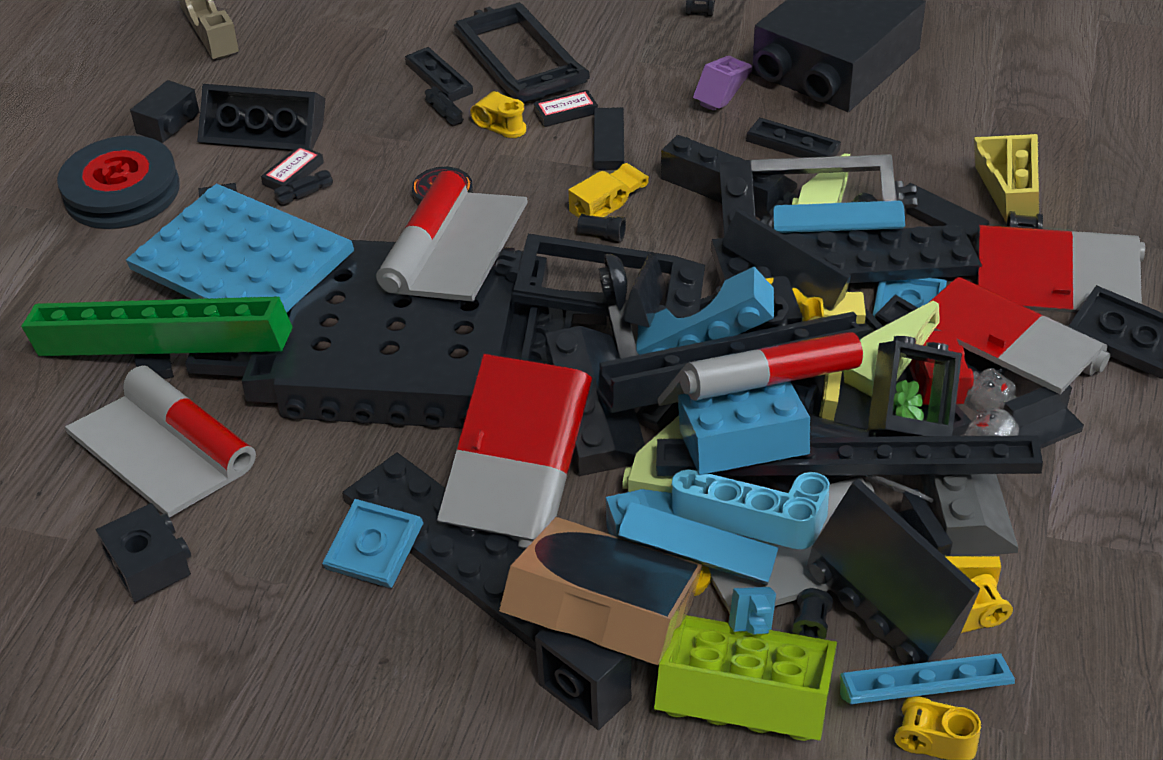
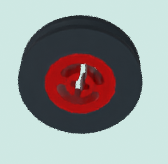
M133 135L111 137L83 147L65 161L57 177L58 188L68 214L75 221L83 225L101 229L129 227L157 216L174 201L180 187L174 158L168 147L155 139Z

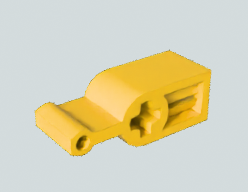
M628 163L622 164L618 170L611 174L606 171H600L568 190L569 212L578 218L581 214L605 217L623 206L629 197V193L640 187H645L649 183V176Z

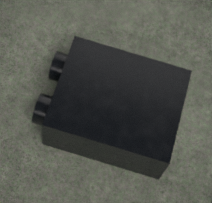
M785 0L755 24L752 74L849 113L920 49L926 0Z

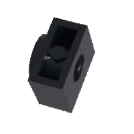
M153 503L95 529L104 555L134 603L191 575L187 559L192 556L188 545L183 537L175 538L173 534L176 531L169 516L166 513L160 515Z

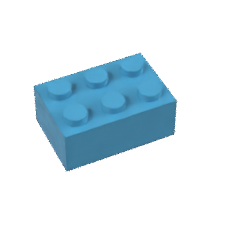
M791 382L696 401L691 399L688 394L678 395L680 433L699 475L810 454V416Z

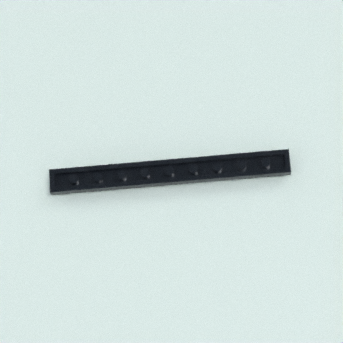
M1038 435L810 437V454L708 474L717 476L801 475L807 472H815L822 475L1042 474L1043 460ZM683 438L657 439V476H674L683 470L697 471Z

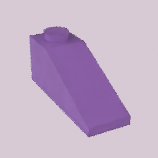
M729 55L706 64L693 98L700 100L701 106L711 110L726 106L752 72L753 65Z

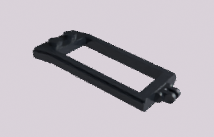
M520 2L497 9L489 6L484 8V12L480 9L475 10L474 16L458 20L454 24L455 33L502 88L514 99L522 102L541 100L545 95L554 92H566L570 90V87L588 82L587 79H590L589 70L576 62ZM519 22L560 67L517 80L477 34Z
M892 154L720 163L724 236L738 209L756 218L753 176L880 171L883 201H902L904 214L906 213V208L919 206L917 198L905 199V196L917 194V186H904L903 181H894ZM853 230L812 231V232H784V233H781V234H783V235H789V234H792V233H796V234H809V233H821V232H844V231H853Z
M528 233L523 251L515 250L513 253L508 251L499 252L495 270L500 274L507 275L509 281L515 282L510 302L608 317V307L614 305L612 299L605 300L604 296L529 285L536 255L542 254L605 264L604 254H612L621 259L624 267L641 269L650 252ZM656 253L662 273L669 274L664 306L659 305L656 313L666 308L676 318H685L698 313L700 310L705 265L674 255Z

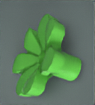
M904 380L896 384L897 393H895L893 412H896V416L923 420L924 414L921 409L917 408L922 406L923 400L920 394L915 395L919 390V384L916 381L907 382Z

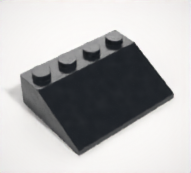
M858 478L852 482L813 544L807 564L812 576L819 583L826 584L837 594L840 602L846 609L857 613L867 623L869 630L876 637L884 639L896 650L899 659L905 665L939 661L950 652L957 643L980 591V588Z

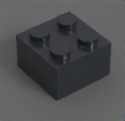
M547 627L535 635L539 685L598 731L632 700L631 656L600 646L582 637Z

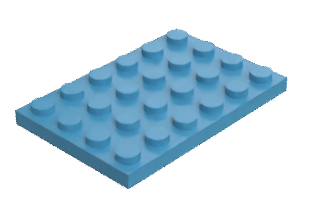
M216 183L194 203L186 207L169 224L162 227L144 245H141L126 259V262L131 270L191 299L279 296L287 313L354 251L352 241Z

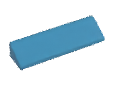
M902 201L774 206V229L780 233L896 229L905 227Z
M631 501L628 504L617 535L618 538L764 585L769 583L778 552V547Z
M1000 653L840 673V695L849 704L1015 684V678Z

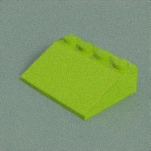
M686 615L680 627L674 630L671 643L659 663L654 710L665 711L673 717L692 716L702 718L715 725H726L729 723L745 726L751 731L758 733L772 731L788 734L793 739L801 741L810 739L821 741L837 642L769 630L768 634H751L748 631L734 632L728 622Z

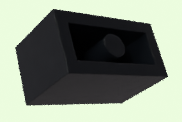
M170 80L165 81L130 109L136 134L155 139L161 143L168 140L200 113L195 89Z

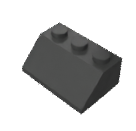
M920 474L928 506L953 542L950 556L1018 553L1017 541L996 474Z

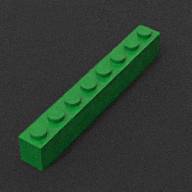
M279 296L39 303L33 306L21 326L38 356L273 352L283 350L293 328Z

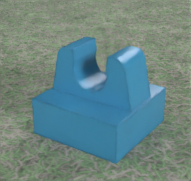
M771 587L733 588L729 626L734 632L748 631L751 634L769 633V630L772 629L776 593Z

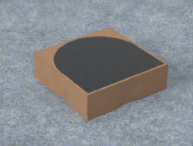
M555 517L510 566L499 611L553 630L582 637L600 646L658 665L671 643L674 630L680 627L691 608L703 565Z

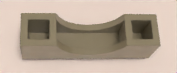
M179 0L180 7L212 59L224 58L232 53L239 52L234 24L225 10L218 12L213 0Z

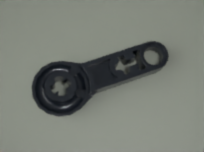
M604 254L605 267L598 268L599 278L605 300L612 299L614 303L613 306L608 307L607 313L620 359L637 355L631 325L630 322H626L624 319L627 293L625 269L621 259L617 256Z

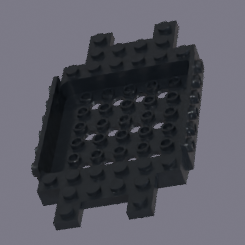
M351 240L354 251L287 312L293 328L282 351L189 353L185 364L188 373L243 376L242 385L246 401L278 403L282 418L463 429L483 354L548 364L545 333L571 328L573 323L607 325L608 317L510 302L515 282L509 281L507 275L496 272L495 265L497 259L473 301L390 293L379 285L376 274L396 242ZM503 247L501 251L513 253L515 248ZM536 256L529 285L546 288L548 280L547 258ZM338 277H351V279L345 282L334 280ZM571 291L584 294L604 296L603 292ZM334 296H342L345 298V300L339 304L328 303V301L333 299ZM401 299H407L412 302L404 308L394 306ZM466 303L478 305V308L473 311H463L460 309ZM329 318L338 321L332 327H322L319 325ZM394 322L405 324V327L398 331L387 329ZM460 326H470L473 328L472 332L465 335L455 332ZM320 342H328L331 344V346L324 351H316L312 349L313 347L317 346ZM390 345L399 348L396 353L391 355H385L380 352ZM456 349H463L468 352L465 357L459 359L449 356Z

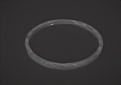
M865 475V478L901 494L907 491L923 498L927 503L933 504L934 499L898 483L875 475Z

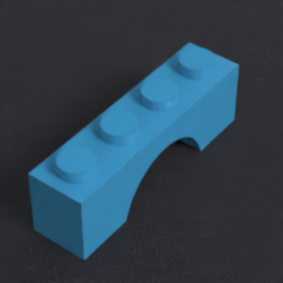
M752 267L725 280L714 300L703 310L692 316L676 318L666 308L655 314L650 327L638 325L637 353L640 355L734 336L774 318V287L755 267Z

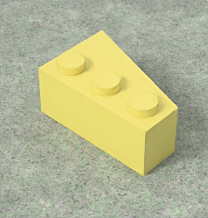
M1038 135L974 137L975 167L1006 223L1009 211H1015L1016 215L1036 216L1037 213L1039 214Z

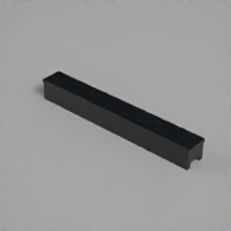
M848 312L599 363V384L596 394L610 413L657 404L659 396L689 362L845 332H854L859 340L871 333V329L868 326L860 327L856 323L857 315L854 312Z

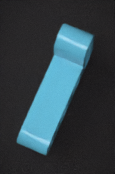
M683 470L676 473L672 479V510L676 516L730 533L792 549H807L813 546L827 518L830 483L822 474L807 472L799 475L795 479L790 492L785 493L708 473L699 475L696 470Z

